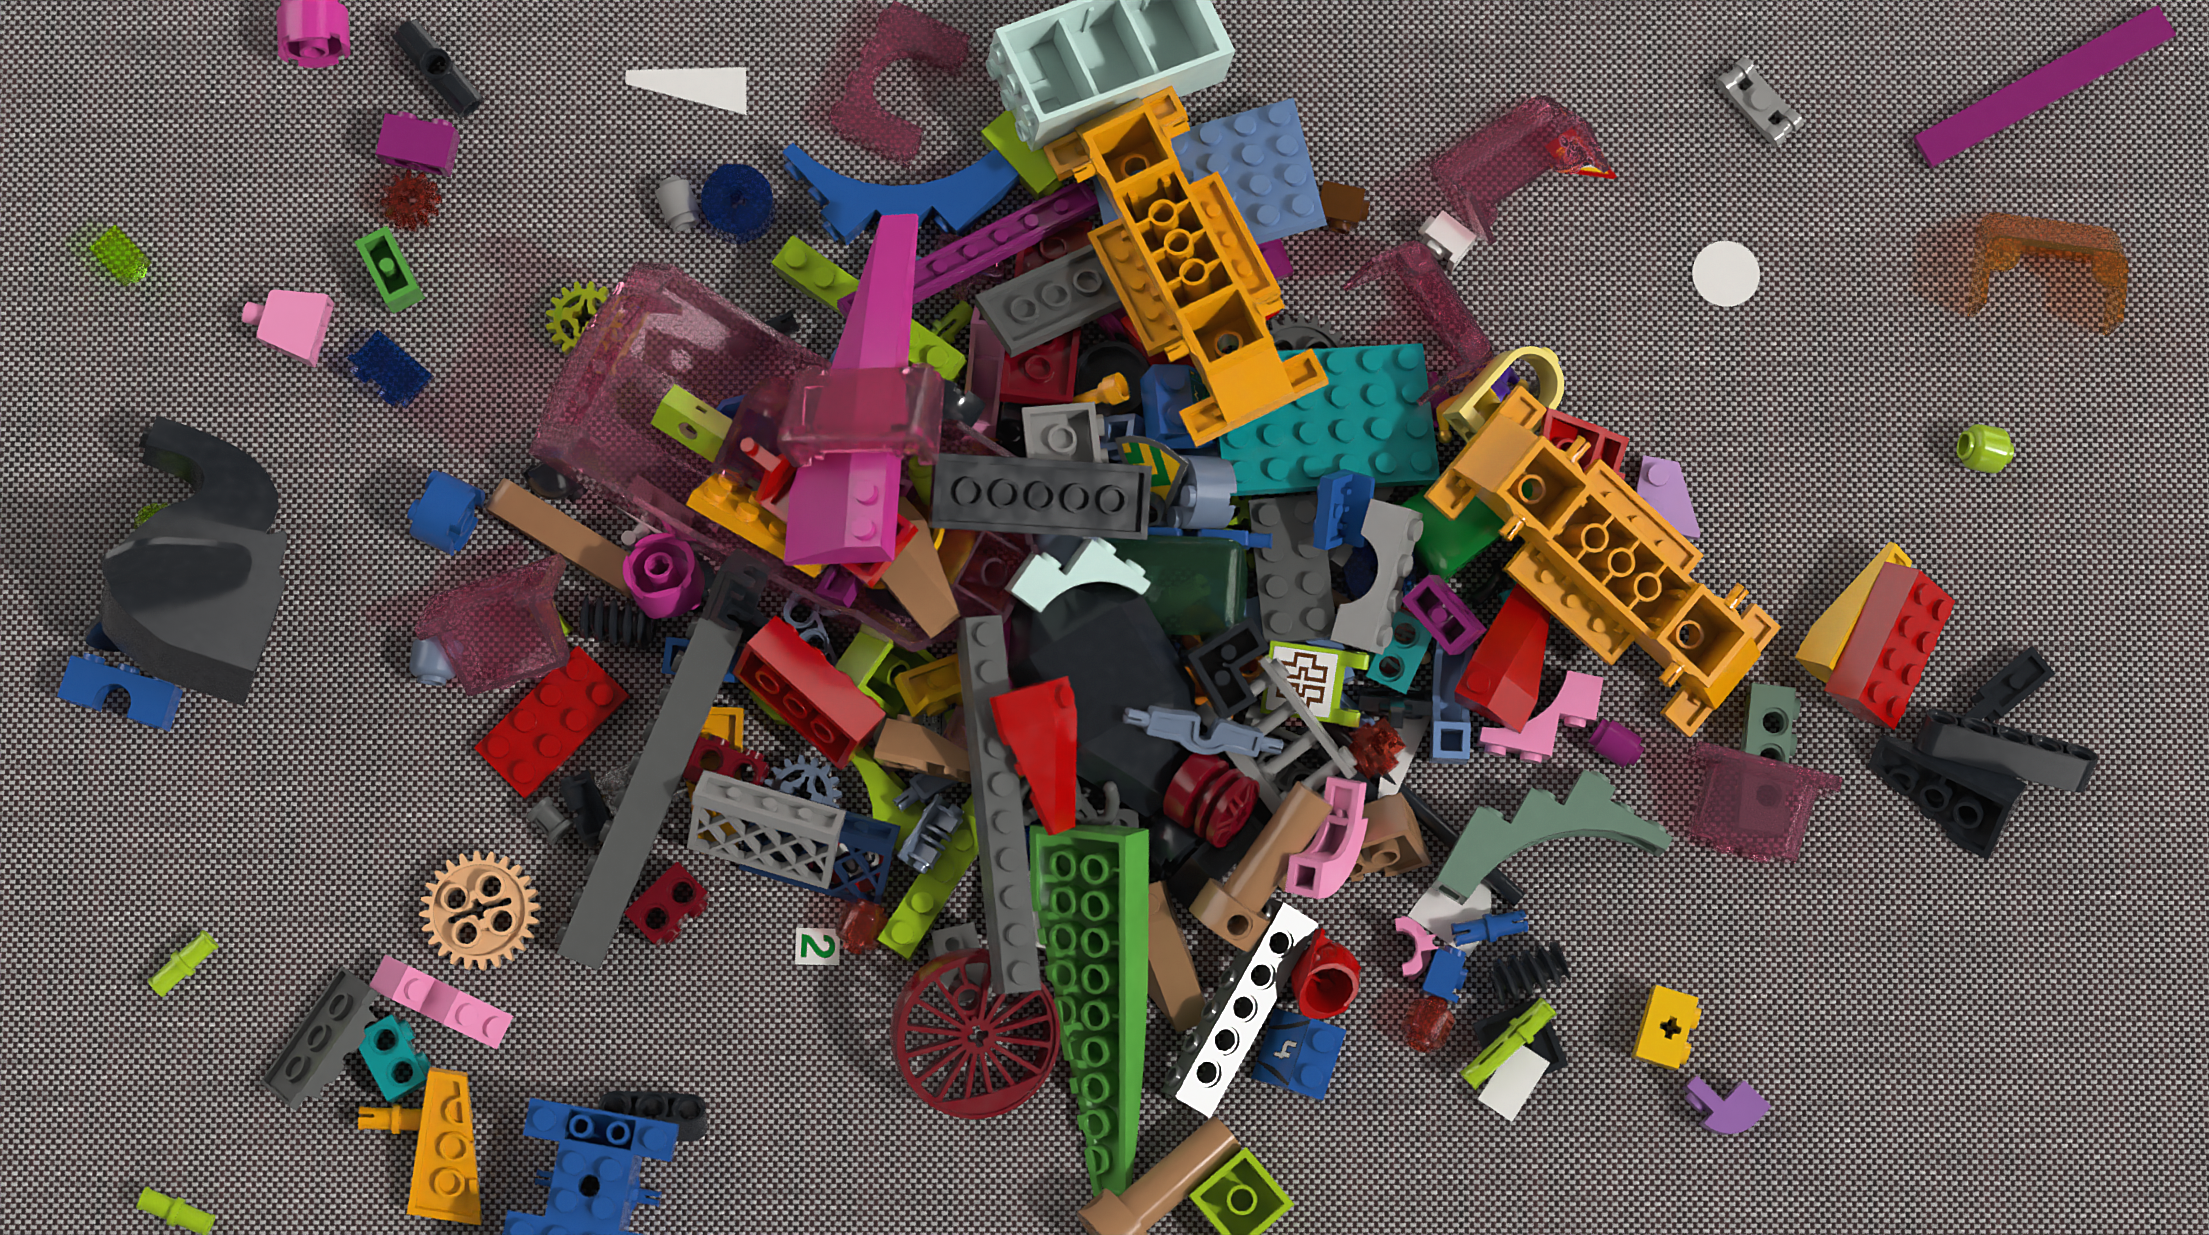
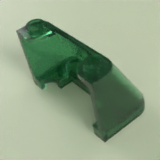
M1147 535V540L1101 537V539L1116 549L1115 557L1123 563L1129 559L1146 571L1142 577L1151 584L1141 596L1145 599L1165 634L1200 635L1202 642L1244 616L1250 577L1244 549L1239 542L1229 538ZM1104 582L1109 585L1132 592L1119 584L1113 582Z

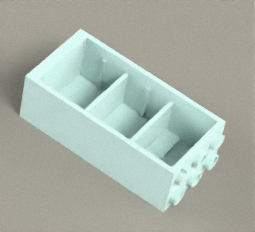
M1075 0L995 29L988 60H986V67L991 79H997L1002 89L1000 95L1007 111L1012 110L1016 119L1015 128L1022 142L1026 141L1031 152L1074 132L1075 127L1138 97L1142 100L1172 85L1179 98L1224 81L1235 49L1211 0Z

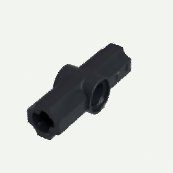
M415 18L401 25L392 36L393 40L424 75L428 84L435 88L457 116L462 119L479 109L484 98L453 63L449 54L436 43L420 22ZM437 63L446 64V68L442 73L436 75L430 73L433 65Z

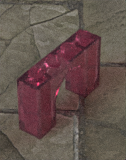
M893 0L889 10L884 8L880 13L876 23V28L879 30L874 39H868L863 46L860 58L863 61L858 71L852 70L844 86L847 92L842 102L838 100L835 102L828 120L831 121L830 124L834 135L910 169L925 139L923 128L883 109L873 95L875 81L885 67L903 59L922 61L956 77L971 48V37Z

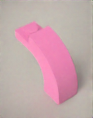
M1336 776L1327 777L1324 799L1334 807L1319 827L1311 845L1302 853L1290 855L1285 892L1322 899L1334 894L1344 884L1359 856L1366 832L1368 818L1362 817L1367 783Z

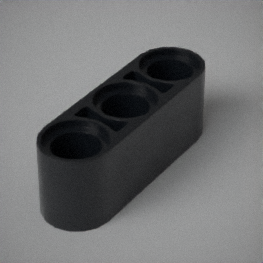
M610 1091L604 1094L598 1102V1110L678 1124L679 1130L676 1141H697L706 1134L708 1129L705 1102L695 1094ZM650 1115H659V1116L654 1117V1118H649V1117H648V1116H650ZM689 1116H694V1117H695V1118H693V1119H684V1118L689 1117Z

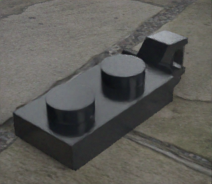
M2031 646L1975 691L1976 694L1970 698L1975 707L1964 716L1979 720L1985 717L1988 722L1993 723L1995 720L2001 719L2056 673L2035 648Z

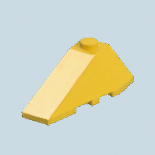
M1889 542L1811 626L1795 658L1814 677L1825 683L1828 682L1885 561L1911 567L1912 560L1896 543Z

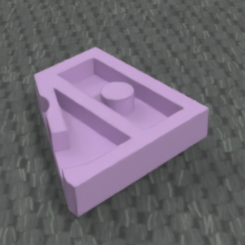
M1643 455L1635 492L1686 539L1697 541L1700 537V530L1679 462Z

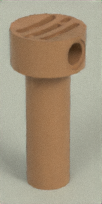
M1297 781L1225 884L1210 878L1189 907V911L1223 939L1249 952L1271 922L1260 910L1287 874L1290 855L1302 853L1334 806L1318 793Z
M1213 1116L1120 1196H1115L1110 1190L1105 1188L1076 1213L1077 1217L1089 1235H1148L1146 1231L1240 1152L1242 1148L1231 1131L1217 1117Z

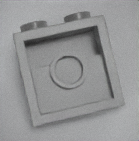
M1095 402L1022 408L1026 458L1109 463L1107 448H1100L1099 436H1104L1105 434L1103 414H1096Z

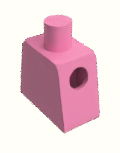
M270 290L265 306L252 302L245 304L242 322L259 326L256 338L264 346L308 366L316 367L335 303L328 295L322 293Z

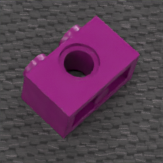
M1428 575L1402 599L1405 605L1449 655L1461 654L1487 630L1439 575Z

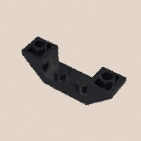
M1258 797L1251 817L1230 843L1224 847L1217 848L1206 841L1166 883L1170 894L1189 913V907L1208 880L1211 878L1220 881L1244 857L1273 816L1260 797Z

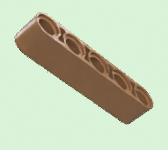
M506 478L501 480L484 506L487 512L629 599H634L623 577V562L627 555L628 557L630 556V553Z

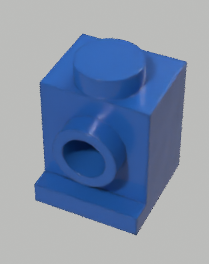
M1445 945L1444 950L1436 949L1419 992L1454 1006L1459 999L1458 995L1453 994L1454 988L1461 990L1468 973L1467 969L1462 968L1466 953Z

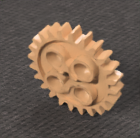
M475 851L473 861L469 862L468 858L462 853L459 855L460 865L456 866L447 860L446 866L449 872L444 874L438 870L434 871L439 879L437 885L426 883V887L433 893L431 897L425 896L420 899L430 905L429 910L419 913V916L430 919V923L423 926L422 931L434 932L435 935L428 941L429 945L435 946L441 943L442 946L439 949L438 955L444 957L452 952L450 963L455 966L464 958V968L467 970H471L474 962L477 961L480 970L486 971L489 960L492 961L495 967L501 968L502 956L513 962L515 958L512 950L515 947L524 952L527 950L521 942L523 937L535 938L533 933L527 929L529 925L540 924L539 920L531 917V912L540 910L541 906L530 902V899L539 893L536 889L527 890L525 888L532 881L530 876L518 878L522 871V867L519 864L510 870L508 869L510 864L508 857L504 856L497 864L494 852L490 851L486 861H484L481 853ZM491 878L499 879L501 882L500 892L494 897H487L484 894V884ZM456 890H463L466 894L464 905L458 909H452L448 901L450 895ZM511 898L509 905L485 910L483 912V919L470 915L456 923L450 924L449 922L451 917L475 912L479 902L489 907L504 899ZM501 913H510L512 917L511 927L504 932L497 931L495 928L497 916ZM466 925H474L477 929L475 940L469 944H463L460 940V931Z

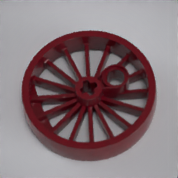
M986 948L954 950L942 954L922 966L908 980L900 992L893 1008L890 1022V1045L893 1058L901 1077L918 1098L932 1108L947 1115L964 1119L995 1117L1007 1113L1026 1102L1038 1091L1049 1076L1060 1044L1058 1012L1049 990L1041 979V990L1024 992L997 1014L995 1013L1007 994H996L985 1011L991 980L989 949ZM984 963L980 987L973 980L967 978L966 965ZM954 968H958L960 978L952 982L947 990L939 977ZM931 982H935L944 994L949 1004L960 1017L958 1020L919 998L920 994ZM966 989H973L975 991L974 1000L969 1005H959V994ZM1037 995L1042 1012L1001 1023ZM918 1004L951 1023L955 1028L909 1023L907 1021L913 1005ZM1043 1021L1042 1039L999 1034ZM977 1026L980 1031L976 1032L977 1038L972 1040L968 1035H971L973 1033L972 1028ZM906 1031L953 1036L905 1050ZM995 1041L1040 1046L1032 1064ZM953 1046L916 1075L912 1073L908 1063L909 1058ZM990 1048H994L1029 1070L1018 1082H1014ZM985 1052L1009 1085L995 1090L992 1089ZM957 1056L935 1093L921 1085V1082ZM978 1057L985 1092L970 1096ZM967 1060L961 1098H943Z

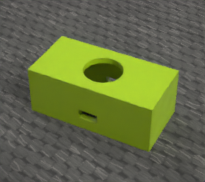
M674 384L662 399L650 424L713 463L726 446L737 423Z

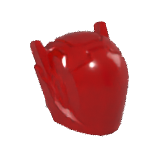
M1323 928L1314 931L1310 946L1301 954L1291 973V984L1297 1005L1304 1016L1313 1019L1329 1018L1345 1012L1349 1004L1356 997L1359 989L1361 970L1359 962L1351 951L1341 945L1340 942H1333L1326 938Z

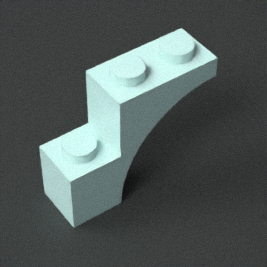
M1098 537L1096 542L1085 538L1061 572L1058 570L1061 564L1047 553L1043 552L1041 556L1029 553L1004 589L1032 610L1041 612L1053 598L1079 584L1096 581L1113 582L1136 594L1143 595L1151 583L1142 577L1146 572L1143 568L1129 559L1123 563L1114 556L1116 549Z

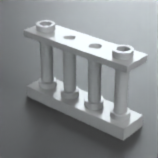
M1267 655L1259 661L1265 671L1249 682L1248 685L1254 695L1257 696L1271 684L1275 683L1287 698V701L1253 727L1259 728L1265 736L1297 712L1310 730L1283 749L1280 755H1275L1268 762L1261 761L1258 763L1255 757L1225 752L1245 776L1252 777L1260 784L1259 797L1274 814L1289 793L1287 790L1281 793L1273 783V780L1276 779L1275 774L1317 742L1322 744L1332 760L1301 782L1313 791L1326 783L1327 777L1335 776L1340 771L1344 773L1348 780L1357 773L1353 767L1357 764V761L1345 746L1339 749L1286 679L1290 673L1277 657L1272 660ZM1207 700L1195 709V712L1209 729L1213 720L1218 717L1210 702Z

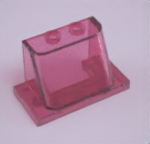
M559 553L431 595L414 630L420 641L434 636L438 637L468 697L495 688L505 690L516 684L517 681L529 677L532 680L539 679L551 670L566 666L570 658V652L553 598V594L567 564L562 554Z
M1698 741L1688 749L1685 763L1703 767L1686 838L1713 844L1712 850L1723 854L1734 855L1735 850L1748 853V859L1754 862L1769 864L1770 859L1793 865L1797 862L1816 796L1827 799L1840 792L1843 777Z

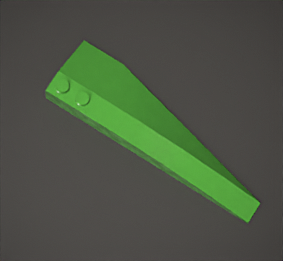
M1043 824L1030 825V889L1033 911L1038 912L1041 928L1037 929L1040 945L1045 944L1049 965L1045 966L1048 981L1051 980L1056 998L1053 1001L1059 1016L1060 1040L1064 1059L1070 1062L1072 1077L1069 1078L1072 1094L1076 1093L1080 1109V1114L1077 1115L1079 1129L1084 1131L1087 1148L1084 1149L1093 1195L1096 1197L1107 1188L1118 1197L1132 1185L1142 1092L1148 989L1149 829L1117 825H1075L1074 828L1048 836Z

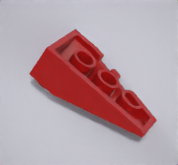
M1516 583L1471 658L1454 690V698L1456 703L1521 734L1538 700L1551 613L1518 583Z
M1068 676L1033 683L989 698L998 734L1004 746L1011 745L1018 761L1014 764V767L1019 776H1026L1032 788L1030 799L1048 836L1074 828L1076 819L1077 711L1074 703V693L1070 688Z

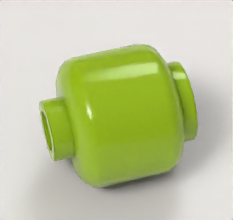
M1974 424L1967 431L1961 433L1957 443V455L1967 469L1986 473H1998L2006 464L2011 462L2014 455V445L2011 443L2009 434L2005 429Z

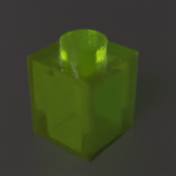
M116 224L89 247L90 251L125 287L130 283H136L141 280L148 271L147 267L152 264Z

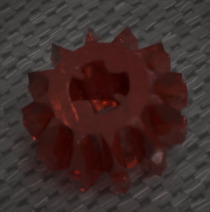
M406 170L405 179L403 180L397 174H393L392 180L395 185H383L382 189L388 196L380 199L381 206L387 208L384 213L388 221L395 220L394 225L398 229L404 228L408 223L409 229L412 232H416L418 228L417 222L420 221L425 227H429L428 215L438 217L440 212L435 205L442 203L441 195L435 193L438 189L436 182H427L428 177L423 172L414 178L412 171ZM410 196L417 201L412 206L406 202V199Z

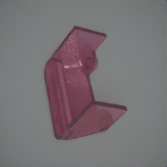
M1539 95L1525 101L1438 156L1429 166L1435 182L1465 226L1489 245L1496 242L1490 229L1499 215L1495 204L1546 171L1553 169L1558 173L1574 174L1581 170L1587 162L1603 173L1610 170L1590 123L1547 95Z
M1408 241L1372 257L1342 287L1347 292L1396 270L1458 366V368L1446 373L1416 400L1422 406L1474 380L1494 357L1489 340L1430 250L1421 242Z

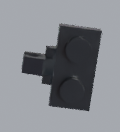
M1359 686L1358 709L1365 711V714L1381 717L1388 715L1387 726L1389 728L1403 729V718L1418 720L1422 719L1423 715L1432 716L1433 699L1432 693L1429 691L1407 690V693L1404 694L1392 688Z

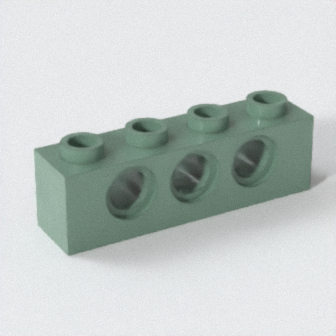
M1751 683L1746 688L1733 832L1778 836L1783 833V828H1788L1790 806H1785L1786 792L1792 791L1794 771L1788 770L1789 756L1795 755L1797 747V735L1792 734L1793 720H1798L1800 713V699L1795 698L1796 688ZM1764 716H1773L1778 720L1780 725L1778 733H1770L1764 728ZM1767 751L1775 756L1776 766L1774 769H1767L1761 765L1759 760L1761 752ZM1759 787H1764L1771 791L1773 795L1771 805H1763L1757 800L1756 791Z

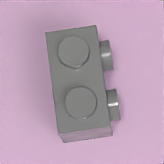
M974 922L932 931L933 941L926 942L930 961L954 950L981 948ZM984 963L966 965L967 978L973 980L980 987ZM954 968L939 977L947 990L952 982L960 978L958 968ZM936 985L939 1000L945 999L946 997ZM989 985L988 997L992 996V994H991V989H990V985ZM973 989L962 991L958 997V1004L973 1001L975 991Z

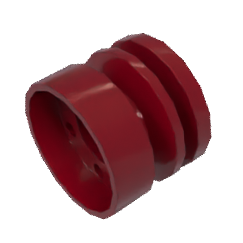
M1194 753L1180 767L1172 779L1163 802V813L1185 828H1190L1194 825V832L1202 839L1206 838L1210 844L1217 848L1224 847L1240 833L1251 817L1260 794V784L1252 777L1245 776L1237 768L1229 770V765L1215 754Z

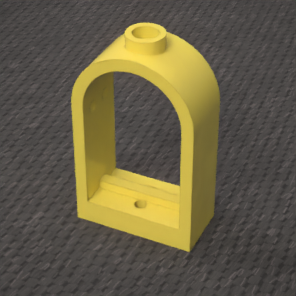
M1527 346L1498 354L1442 416L1468 444L1486 422L1473 406L1517 358L1528 362L1535 369L1539 377L1540 395L1538 401L1544 407L1555 410L1563 396L1564 377L1558 364L1559 359L1551 349ZM1542 417L1530 430L1532 433L1541 426Z

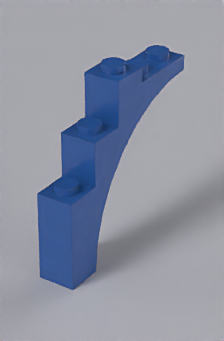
M793 142L782 151L784 161L786 162L783 168L796 182L802 179L810 187L807 193L820 207L825 204L827 205L820 211L822 221L824 222L821 225L823 231L834 242L840 239L846 246L877 218L879 219L877 225H879L881 216L917 214L919 216L918 228L934 215L935 217L932 221L937 228L946 236L951 233L958 240L1020 184L1019 173L996 149H993L973 165L948 177L922 184L898 186L865 183L837 174L814 161Z

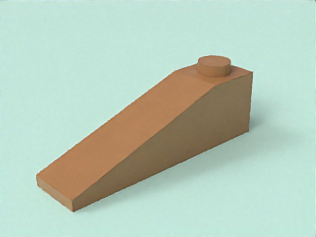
M898 714L896 720L886 719L873 757L880 765L971 784L967 751L930 729L918 725V718Z
M1401 792L1394 795H1385L1379 800L1363 806L1362 817L1368 818L1359 856L1348 878H1351V882L1362 881L1364 878L1363 874L1384 871L1385 877L1432 864L1413 810ZM1313 840L1306 845L1302 852H1304L1311 845ZM1287 874L1279 883V887L1283 892H1285Z
M1158 881L1149 885L1147 992L1175 1030L1180 1032L1199 1024L1202 1019V1009L1207 1001L1166 881Z

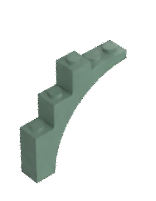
M1584 769L1576 778L1562 804L1556 802L1557 797L1551 792L1542 788L1536 790L1532 787L1525 794L1509 823L1504 820L1505 816L1498 810L1489 806L1485 808L1478 806L1470 816L1430 887L1463 905L1481 880L1498 864L1523 849L1548 840L1576 836L1606 838L1633 845L1659 857L1667 850L1673 837L1666 833V828L1653 820L1644 821L1634 815L1635 811L1627 804L1620 801L1615 803L1610 801L1616 787L1609 784L1610 780L1602 773L1594 770L1589 772Z

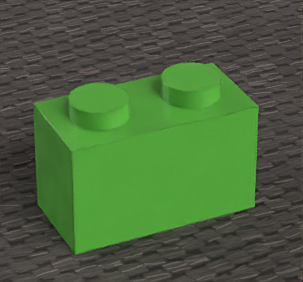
M388 226L355 241L386 305L393 314L425 299L413 272Z

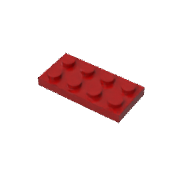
M578 645L474 749L527 800L631 697Z

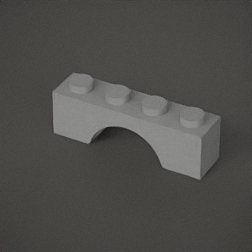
M1370 499L1361 534L1372 544L1378 558L1377 577L1372 588L1362 598L1352 603L1340 604L1330 640L1383 655L1384 649L1389 646L1392 639L1393 629L1391 625L1394 614L1398 612L1402 605L1403 593L1401 590L1404 579L1412 570L1413 557L1411 555L1413 548L1423 532L1422 513Z

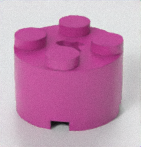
M281 0V6L276 12L277 45L280 59L287 63L288 57L298 60L299 67L323 68L338 64V57L345 55L346 59L350 56L349 13L347 8L339 3V0Z
M656 533L640 539L635 544L636 548L629 557L628 555L623 562L624 580L638 606L648 617L653 619L672 618L689 610L696 609L702 600L701 595L705 586V578L690 545L669 533Z

